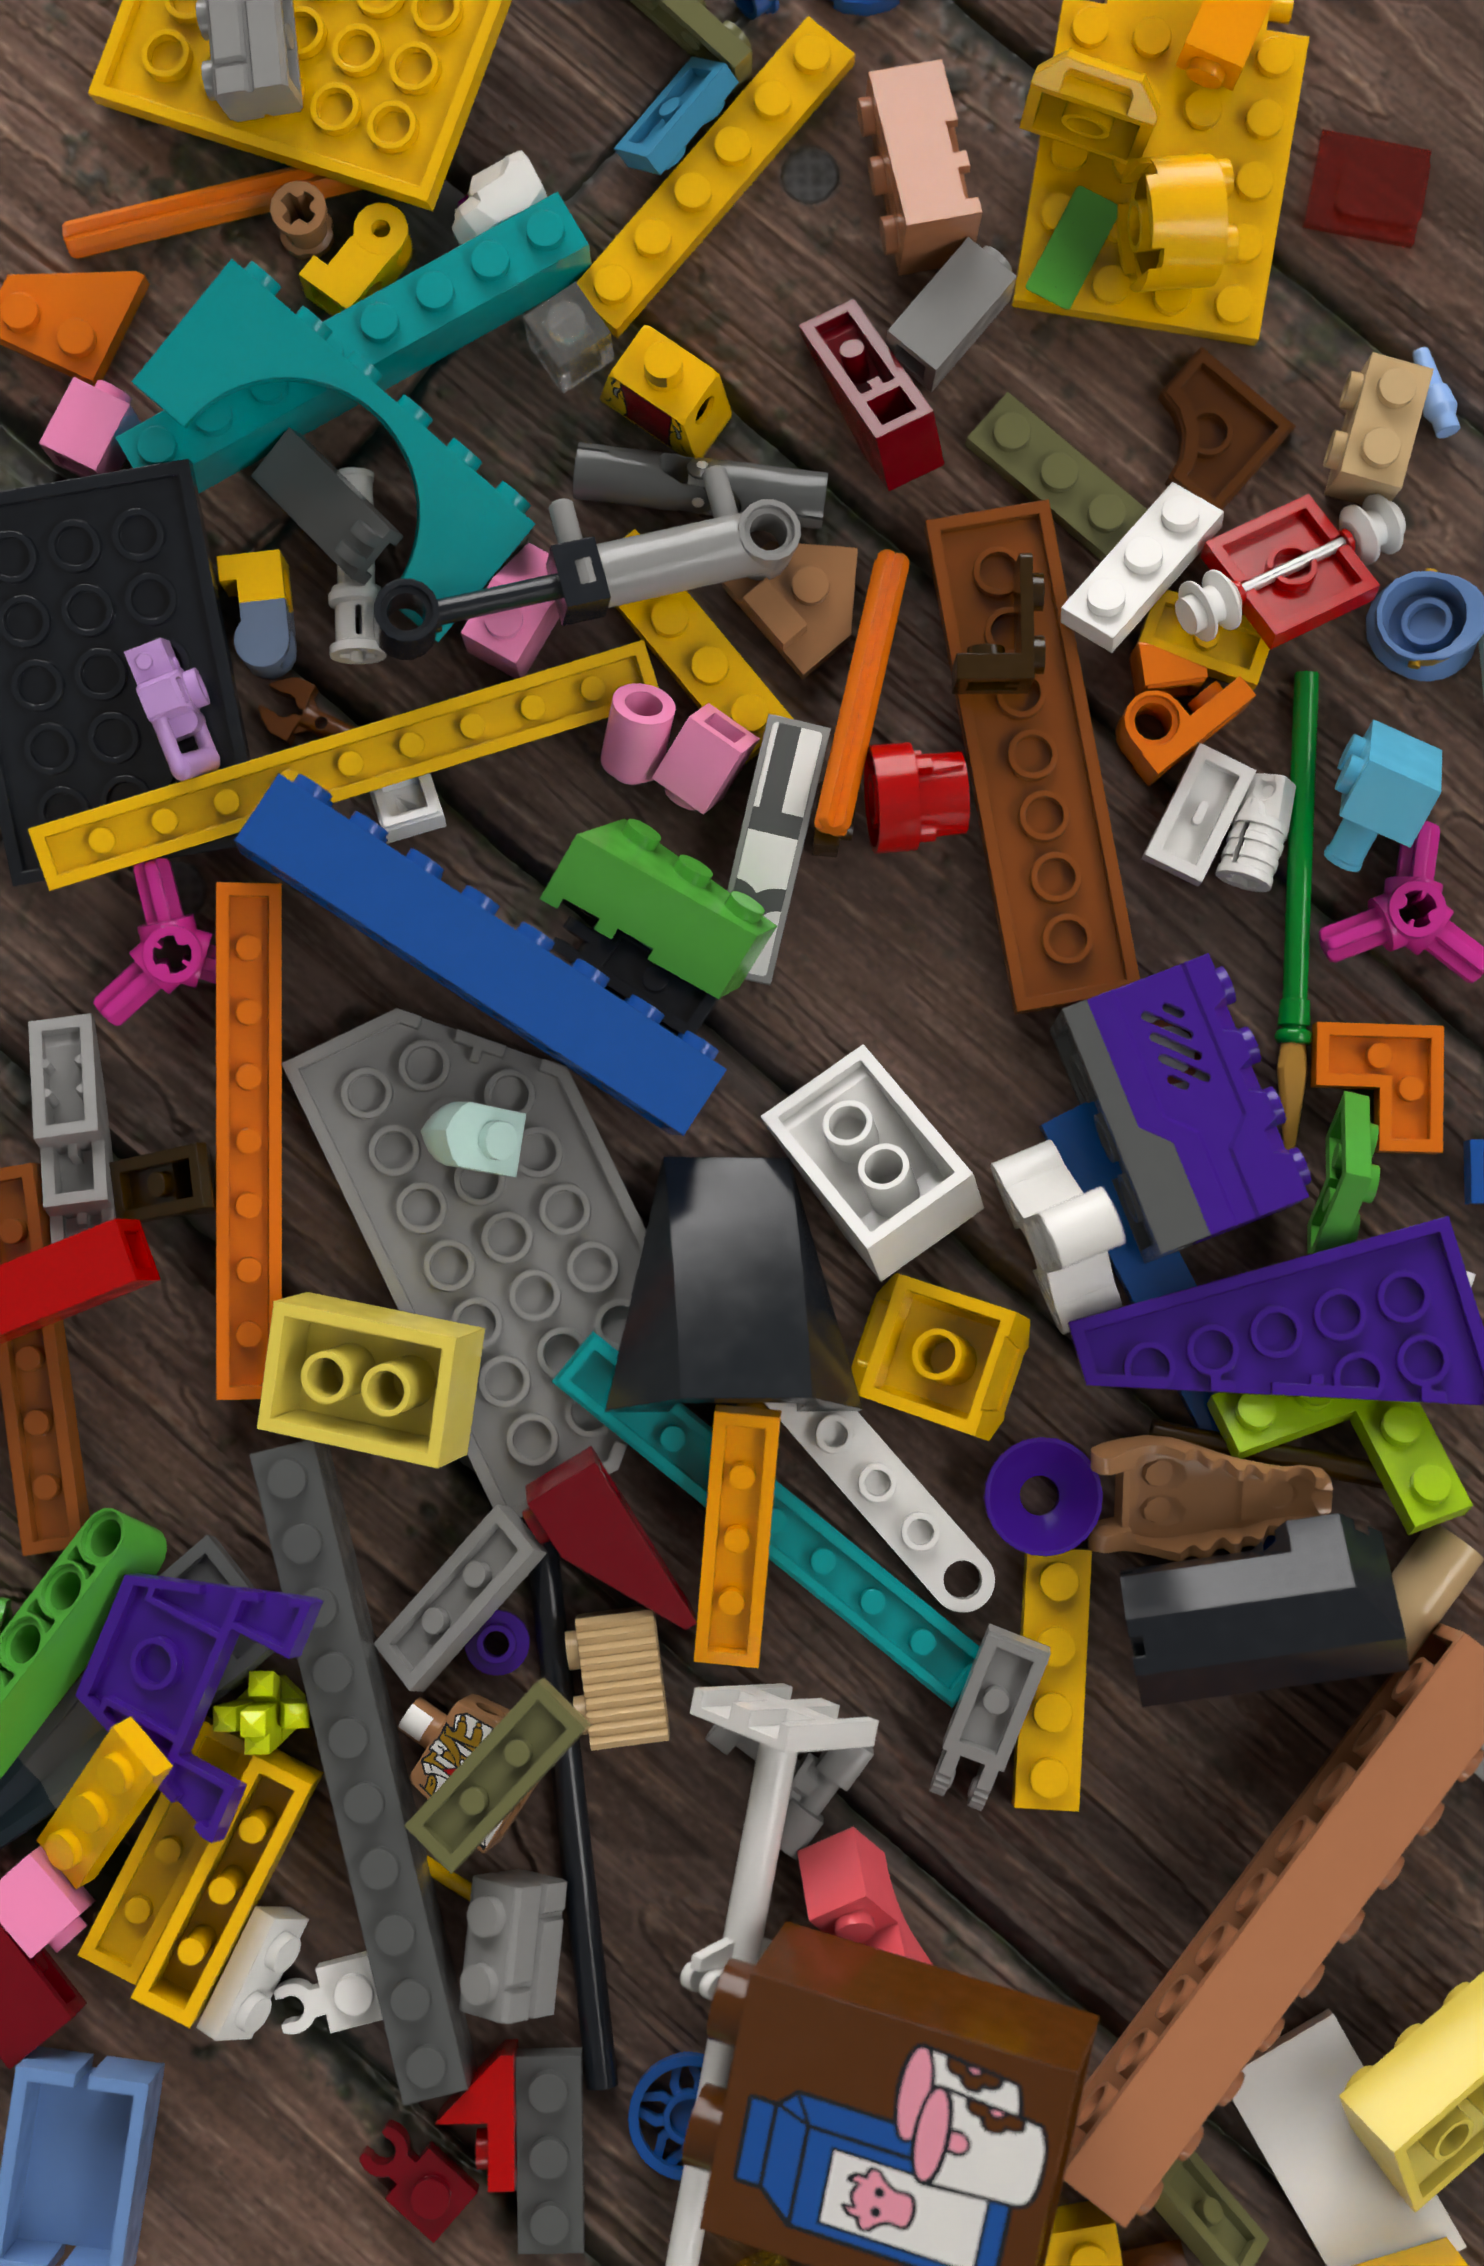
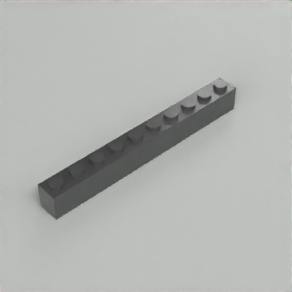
M305 1440L250 1454L281 1591L283 1593L317 1597L324 1601L304 1650L297 1659L403 2106L468 2090L478 2066L465 2012H461L459 2009V1986L433 1878L428 1867L426 1848L404 1826L416 1814L417 1810L379 1651L374 1645L376 1638L330 1446L324 1443Z

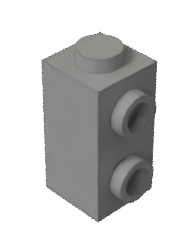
M968 237L888 329L886 345L903 369L930 392L937 387L1011 300L1017 276L1012 273V267L1008 260L993 247L984 246L982 248Z

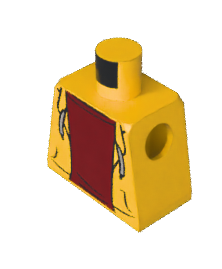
M644 325L611 370L600 396V401L685 457L703 458L732 417V411L720 375L712 367L648 325ZM701 409L704 413L696 420L698 411Z

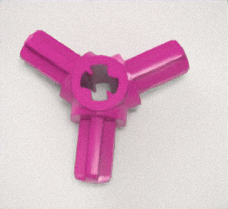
M1425 821L1411 848L1400 843L1396 876L1385 879L1383 894L1369 899L1368 910L1321 928L1318 933L1320 946L1330 962L1337 963L1383 945L1389 952L1406 947L1416 956L1426 950L1467 983H1474L1484 974V947L1449 920L1454 911L1446 905L1442 894L1443 884L1434 881L1440 838V828L1438 825ZM1415 905L1420 912V918L1416 921L1411 919L1405 923L1400 916L1399 910L1403 907L1408 909Z
M158 857L133 866V874L146 924L137 926L140 943L129 952L134 962L106 986L93 1001L99 1013L115 1026L123 1025L161 989L170 994L180 984L196 988L199 979L216 984V945L210 943L212 933L197 929L194 914L184 915L172 865L168 858ZM174 936L178 945L189 944L191 956L183 955L182 963L184 965L172 967L168 958H157L155 947L162 949L164 945V940L161 938Z

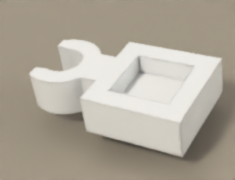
M367 1951L319 1963L315 1968L318 1979L316 1984H312L302 1978H290L280 1983L273 1992L275 2000L283 1999L287 1996H295L304 2005L303 2014L289 2017L281 2025L282 2031L285 2034L301 2033L310 2027L316 2017L323 2015L327 2017L330 2033L383 2020Z

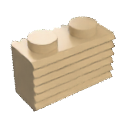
M634 1606L578 1614L575 1618L576 1630L565 1631V1645L569 1670L581 1669L584 1695L573 1696V1707L591 1724L582 1734H589L591 1751L669 1741L670 1728L655 1612L645 1606Z

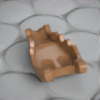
M1139 1435L1115 1439L1091 1448L1092 1471L1101 1475L1116 1474L1114 1517L1098 1520L1097 1525L1088 1536V1548L1094 1552L1112 1553L1129 1551L1177 1562L1183 1561L1190 1556L1197 1558L1211 1557L1215 1550L1221 1548L1231 1554L1240 1553L1241 1549L1245 1546L1251 1545L1256 1547L1261 1541L1264 1545L1267 1536H1275L1274 1530L1285 1521L1332 1513V1493L1334 1490L1331 1478L1319 1467L1304 1465L1278 1466L1249 1461L1177 1438L1154 1435Z

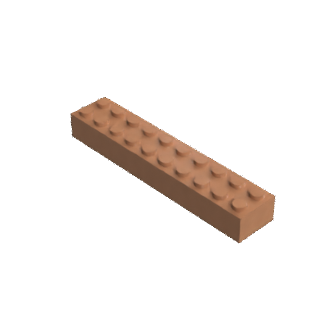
M1438 1623L1410 1662L1409 1670L1390 1673L1085 2083L1064 2181L1124 2228L1127 2227L1135 2214L1144 2216L1152 2209L1162 2193L1164 2183L1161 2179L1176 2159L1181 2162L1185 2161L1195 2151L1204 2134V2127L1201 2126L1217 2104L1223 2107L1235 2097L1244 2081L1245 2074L1242 2072L1243 2068L1257 2050L1265 2052L1277 2040L1285 2024L1282 2016L1297 1995L1300 1998H1304L1317 1986L1325 1971V1965L1322 1962L1337 1941L1340 1944H1344L1357 1932L1365 1917L1362 1907L1377 1888L1380 1890L1387 1888L1397 1878L1405 1862L1402 1853L1416 1834L1424 1836L1439 1821L1445 1808L1441 1801L1456 1780L1460 1783L1466 1781L1480 1765L1484 1757V1751L1481 1749L1484 1744V1647L1465 1632Z

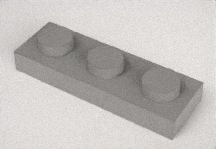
M496 1504L374 1642L375 1647L409 1691L424 1692L548 1553L547 1550L536 1540L532 1532L511 1506Z

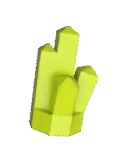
M249 1671L248 1688L238 1699L213 1706V1732L240 1731V1737H245V1755L271 1754L296 1729L309 1728V1705L306 1701V1695L286 1675H278L275 1671Z

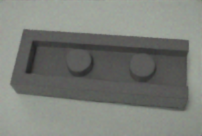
M290 427L251 475L351 579L363 585L372 577L367 570L389 543L397 546L404 537L302 434Z

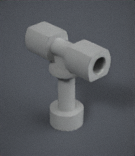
M714 1724L705 1738L706 1741L725 1755L729 1754L736 1746L756 1761L759 1742ZM872 1747L824 1750L819 1758L808 1751L800 1760H796L780 1850L795 1860L798 1859L797 1851L807 1847L824 1824V1816L820 1813L839 1788L845 1791L849 1790L874 1756V1749Z

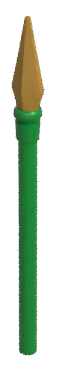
M1299 671L1294 673L1290 780L1296 785L1288 832L1282 999L1279 1001L1277 1026L1281 1027V1029H1278L1274 1036L1276 1044L1280 1045L1277 1076L1279 1098L1286 1115V1122L1282 1124V1137L1287 1150L1296 1147L1308 1074L1306 1046L1310 1045L1313 1039L1311 1031L1306 1028L1311 1027L1308 976L1319 673L1315 671Z

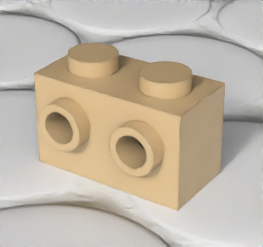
M1372 352L1360 372L1350 371L1339 403V408L1347 410L1342 430H1334L1323 462V467L1331 469L1324 495L1363 505L1365 498L1371 494H1380L1388 501H1392L1403 486L1431 382L1433 368Z

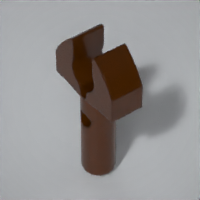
M299 677L278 680L270 683L269 686L273 692L287 699L295 700L302 715L292 714L287 717H281L261 705L258 706L262 720L271 735L289 746H292L296 736L311 733L319 738H325L356 728L319 710L315 702L319 692L316 685Z

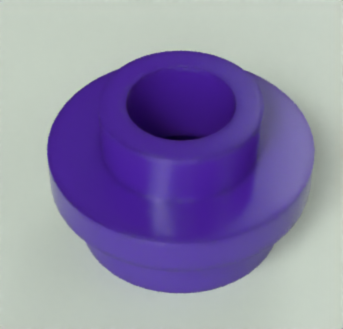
M497 1609L465 1645L468 1659L479 1671L488 1675H505L516 1670L525 1660L530 1647V1636L526 1625L517 1615L506 1610ZM493 1631L505 1634L509 1641L508 1650L501 1655L490 1653L485 1646L487 1634Z

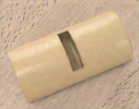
M1439 1524L1424 1529L1391 1574L1405 1630L1409 1664L1484 1561V1558L1475 1549Z

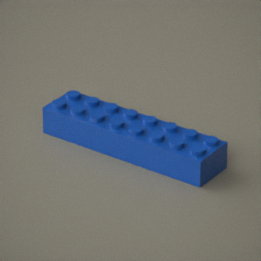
M280 773L277 775L234 840L242 855L667 1134L685 1135L727 1070L714 1061L719 1053L714 1046L688 1030L684 1034L679 1032L677 1036L659 1025L665 1015L636 995L632 994L630 998L626 997L624 1001L605 989L610 979L587 962L577 958L575 962L568 965L550 953L555 942L531 925L522 921L515 930L495 916L500 906L477 889L466 885L462 893L456 891L440 880L444 869L421 852L413 848L409 850L406 856L397 852L386 844L388 841L386 837L389 833L370 818L355 811L351 818L348 819L331 808L333 802L330 801L332 795L311 779L298 774L292 782Z

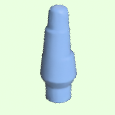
M1427 347L1418 348L1412 355L1414 363L1434 369L1423 408V415L1425 419L1432 423L1436 437L1446 438L1454 435L1461 428L1456 416L1458 403L1448 384L1443 383Z

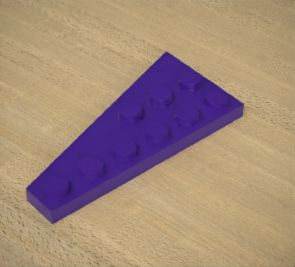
M1449 1216L1068 1322L1086 1386L1484 1406V1327Z

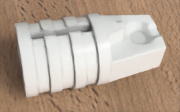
M1255 773L1232 820V828L1227 835V844L1221 854L1222 860L1216 870V876L1220 880L1249 891L1267 892L1271 890L1274 881L1273 875L1276 873L1279 864L1278 859L1283 852V843L1288 836L1296 785L1286 776Z

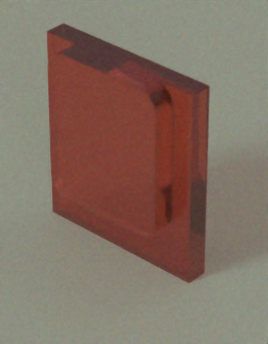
M1323 129L1320 134L1303 228L1412 249L1415 243L1418 222L1422 216L1431 168L1430 157L1432 150Z

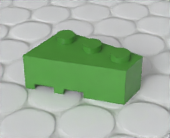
M624 818L577 834L542 893L540 900L558 909L562 900L566 899L599 918L594 926V930L610 939L613 938L617 929L632 936L651 950L647 958L649 961L717 999L741 986L777 928V925L763 916L765 910L756 900L738 891L728 892L711 880L713 873L706 865L687 855L677 856L660 844V834L639 820L628 819L627 821Z

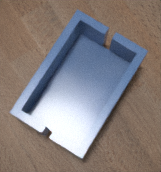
M40 2046L18 2063L15 2069L0 2168V2266H55L65 2252V2245L76 2247L62 2266L135 2265L165 2063L106 2056L97 2067H92L94 2058L92 2053Z

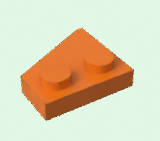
M137 271L7 275L0 289V345L72 378L75 377L95 386L97 380L103 381L150 284L146 276Z

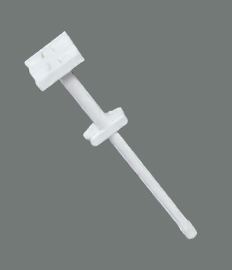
M784 1683L694 1687L690 1714L759 1742L723 1939L692 1954L691 1962L685 1965L680 1976L681 1984L685 1988L693 1992H700L703 1997L712 2001L720 1975L730 1958L756 1965L772 1942L771 1939L764 1938L763 1936L798 1752L874 1747L878 1720L871 1717L837 1719L840 1705L822 1698L791 1699L793 1687ZM707 2038L696 2100L707 2082L727 2088L735 2051L734 2047ZM686 2165L683 2167L665 2266H699L705 2230L699 2228L710 2173Z

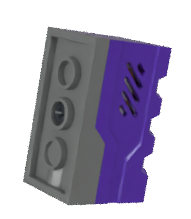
M1209 953L1063 1008L1049 1030L1079 1105L1085 1102H1095L1099 1112L1094 1115L1096 1131L1109 1160L1112 1163L1118 1161L1122 1174H1119L1118 1178L1112 1179V1182L1145 1264L1285 1211L1309 1197L1305 1185L1311 1183L1308 1165L1297 1147L1287 1150L1277 1129L1278 1125L1286 1122L1282 1102L1272 1086L1262 1089L1252 1068V1065L1261 1062L1258 1044L1247 1026L1239 1029L1235 1027L1227 1008L1228 1005L1236 1002L1232 981L1223 966L1214 967Z

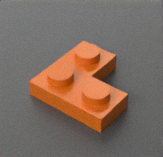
M1316 1022L1312 1024L1311 1088L1374 1090V1124H1377L1379 1127L1378 1141L1374 1153H1443L1444 1026Z

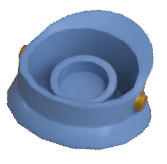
M1427 568L1425 571H1413L1389 583L1372 601L1366 615L1367 641L1376 658L1389 670L1418 681L1445 679L1466 666L1473 656L1477 642L1484 633V596L1475 585L1459 576L1440 573L1433 568Z

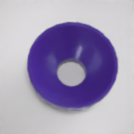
M1037 1437L1025 1439L1010 1446L994 1462L985 1482V1509L993 1529L1002 1540L1013 1548L1030 1555H1058L1077 1547L1088 1538L1095 1528L1102 1511L1103 1492L1098 1473L1092 1471L1091 1461L1072 1444L1056 1438ZM1034 1476L1047 1477L1052 1481L1057 1490L1055 1506L1049 1512L1042 1515L1029 1513L1023 1507L1020 1500L1022 1485Z

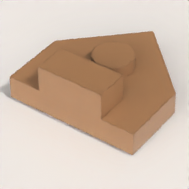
M769 541L762 549L775 550L779 548V543ZM798 543L787 568L779 576L770 580L766 577L761 581L746 577L722 583L724 590L802 679H805L851 639L858 548Z

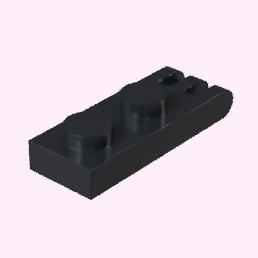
M578 907L585 915L598 921V917ZM571 916L568 917L562 927L583 942L576 950L567 941L555 937L553 940L555 945L551 951L569 963L575 962L579 958L592 965L610 979L606 987L622 998H630L633 994L648 1002L665 1015L660 1023L675 1033L679 1034L680 1032L684 1034L688 1030L697 1035L721 998L717 999L649 961L647 958L651 950L623 931L617 929L613 938L610 939L594 930L595 924L590 929Z

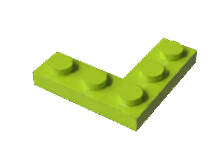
M1219 1392L1211 1395L1207 1403L1208 1409L1231 1456L1240 1459L1350 1420L1408 1535L1464 1515L1473 1506L1419 1402Z

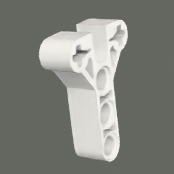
M1050 1139L991 1163V1170L1013 1226L1015 1229L1020 1228L1032 1250L1037 1269L1032 1271L1059 1331L1064 1335L1070 1332L1068 1322L1122 1307L1120 1295L1114 1282L1108 1250L1125 1244V1236L1115 1208L1102 1187H1098L1083 1193L1065 1166L1055 1144Z

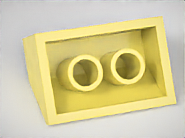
M1484 1971L1472 1982H1463L1453 1988L1445 1998L1443 2006L1423 2024L1416 2023L1404 2030L1398 2037L1394 2049L1374 2066H1364L1354 2073L1349 2079L1345 2091L1339 2095L1350 2127L1406 2204L1415 2213L1484 2153Z

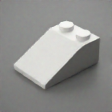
M864 1044L761 1115L766 1127L845 1238L881 1282L984 1209L974 1174Z

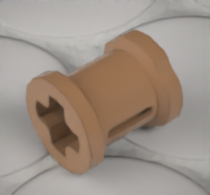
M293 181L280 187L271 199L270 212L275 226L281 232L280 239L282 245L289 254L298 259L312 258L313 255L318 258L329 251L334 242L333 221L327 213L328 209L324 195L316 186L304 181Z

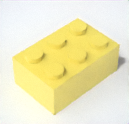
M311 1292L275 1300L257 1429L433 1468L447 1465L468 1454L485 1328Z

